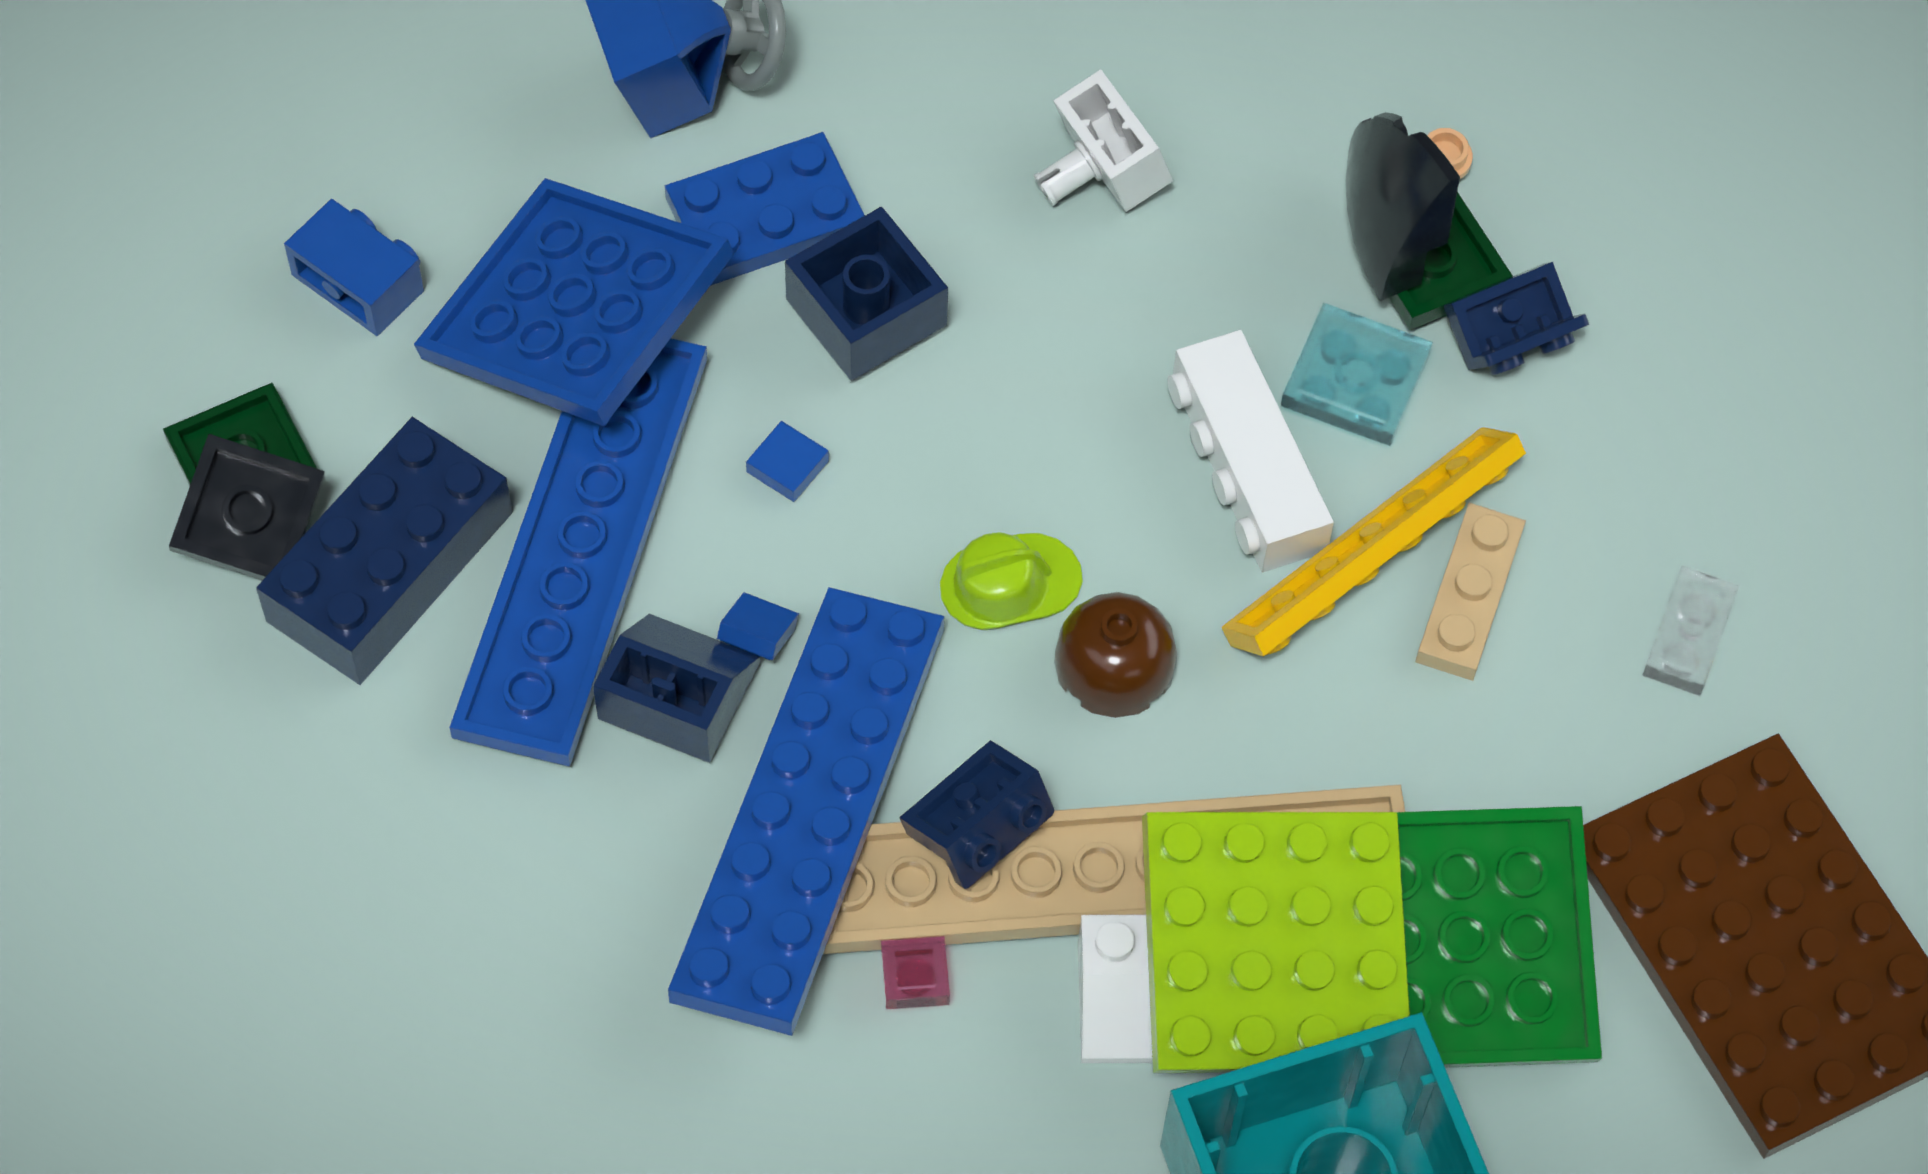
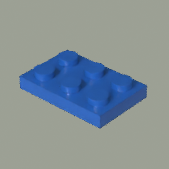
M824 132L664 185L665 198L676 222L727 238L734 255L711 285L787 260L865 216Z

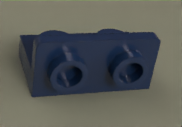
M990 740L899 818L906 834L944 859L955 883L967 889L1053 815L1054 807L1039 771Z

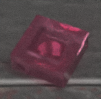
M944 936L881 941L886 1010L949 1005L950 991Z

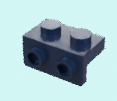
M1553 262L1541 264L1443 305L1468 370L1489 367L1492 375L1524 364L1525 361L1522 353L1539 346L1542 354L1572 344L1575 342L1572 332L1589 325L1585 313L1573 316Z

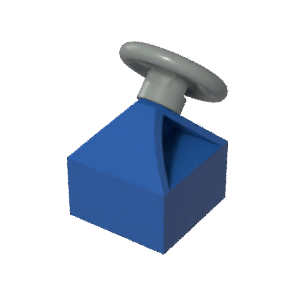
M585 0L614 83L650 138L712 112L722 67L729 80L736 87L746 91L760 89L771 80L783 55L786 21L781 0H762L768 14L769 35L764 32V25L759 19V0H727L724 8L712 0ZM751 51H759L764 55L762 63L755 72L747 74L741 65Z

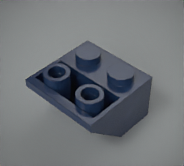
M649 613L619 635L593 685L597 717L599 720L710 763L760 664V656Z

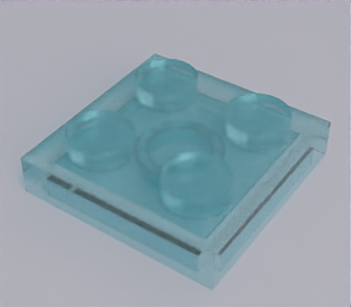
M1323 303L1283 392L1281 406L1391 446L1430 356L1433 342Z

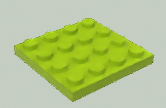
M1147 812L1142 816L1153 1073H1228L1409 1016L1397 812Z

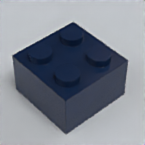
M882 206L785 261L786 300L851 381L947 325L948 286Z

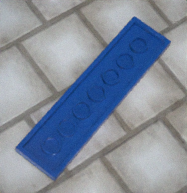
M671 338L605 426L564 411L561 412L449 727L453 739L570 767L594 697L593 685L606 662L707 362V346Z
M828 587L669 985V1003L793 1036L944 632V616Z

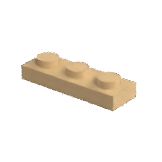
M1470 502L1468 503L1417 653L1416 663L1471 681L1474 680L1526 520Z

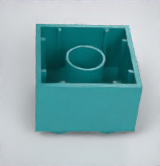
M1422 1012L1170 1091L1160 1148L1170 1174H1489Z

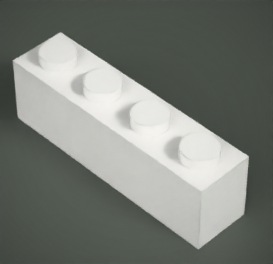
M1242 330L1177 349L1173 374L1167 378L1168 389L1174 405L1178 409L1185 408L1192 422L1190 424V435L1196 452L1200 457L1207 455L1213 467L1212 481L1220 503L1222 505L1230 504L1237 519L1235 521V531L1243 552L1246 555L1253 553L1262 573L1316 555L1329 545L1334 521Z

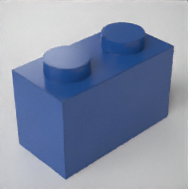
M332 198L284 243L291 275L377 337L424 292L419 267L420 259L415 251L402 240L395 239L391 241L377 231L373 222L360 210L352 209L349 211Z

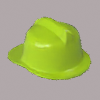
M997 532L984 534L972 540L964 550L958 552L945 566L940 580L941 600L950 616L964 626L980 630L1003 628L1012 624L1046 618L1064 611L1077 598L1083 582L1081 564L1068 546L1056 538L1041 533L1010 535Z

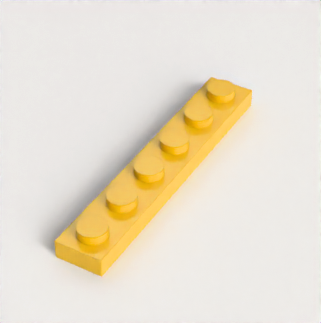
M1485 427L1478 429L1224 624L1221 628L1230 646L1263 657L1283 649L1291 641L1292 634L1309 621L1321 618L1332 611L1336 605V600L1354 586H1359L1372 580L1379 573V567L1398 552H1403L1416 546L1422 540L1425 531L1441 519L1451 517L1461 511L1466 504L1465 500L1483 486L1501 480L1508 473V467L1526 454L1518 435Z

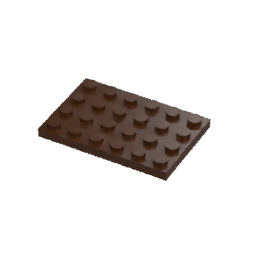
M1779 733L1583 825L1587 877L1590 884L1763 1159L1928 1077V957Z

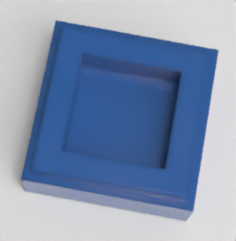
M780 421L746 461V472L792 502H795L829 462V450L785 422Z
M743 592L721 620L717 639L773 661L795 631L799 613Z

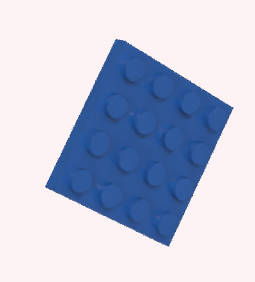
M544 178L416 340L414 346L423 360L605 426L734 253L727 238Z

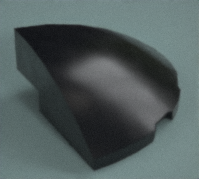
M1388 112L1376 115L1373 119H1366L1356 127L1350 141L1346 170L1347 212L1353 241L1364 271L1380 301L1422 284L1427 252L1448 243L1460 176L1450 161L1424 132L1408 136L1402 116Z

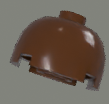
M1114 592L1093 596L1074 608L1060 629L1054 664L1059 684L1065 692L1068 689L1074 697L1081 700L1080 706L1093 714L1118 718L1140 714L1150 708V702L1159 698L1162 692L1163 694L1166 693L1172 683L1177 651L1171 625L1157 607L1139 596Z

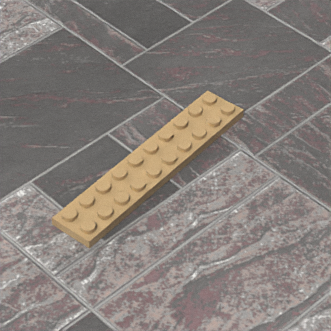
M1401 784L1054 810L1053 815L1036 831L1030 834L967 889L955 883L944 859L906 834L901 822L871 824L823 954L1078 935L1081 915H1146L1142 816L1147 812H1405Z

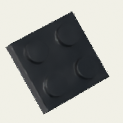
M208 434L174 529L169 550L263 580L306 533L325 478V471Z

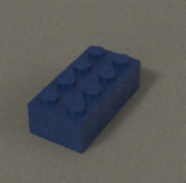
M412 416L256 587L266 622L361 685L512 514L507 477Z

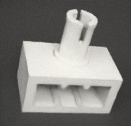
M1101 69L1053 100L1069 135L1075 142L1074 146L1076 149L1040 173L1037 172L1033 175L1052 206L1092 178H1095L1097 181L1103 180L1124 211L1127 212L1173 182L1159 147Z

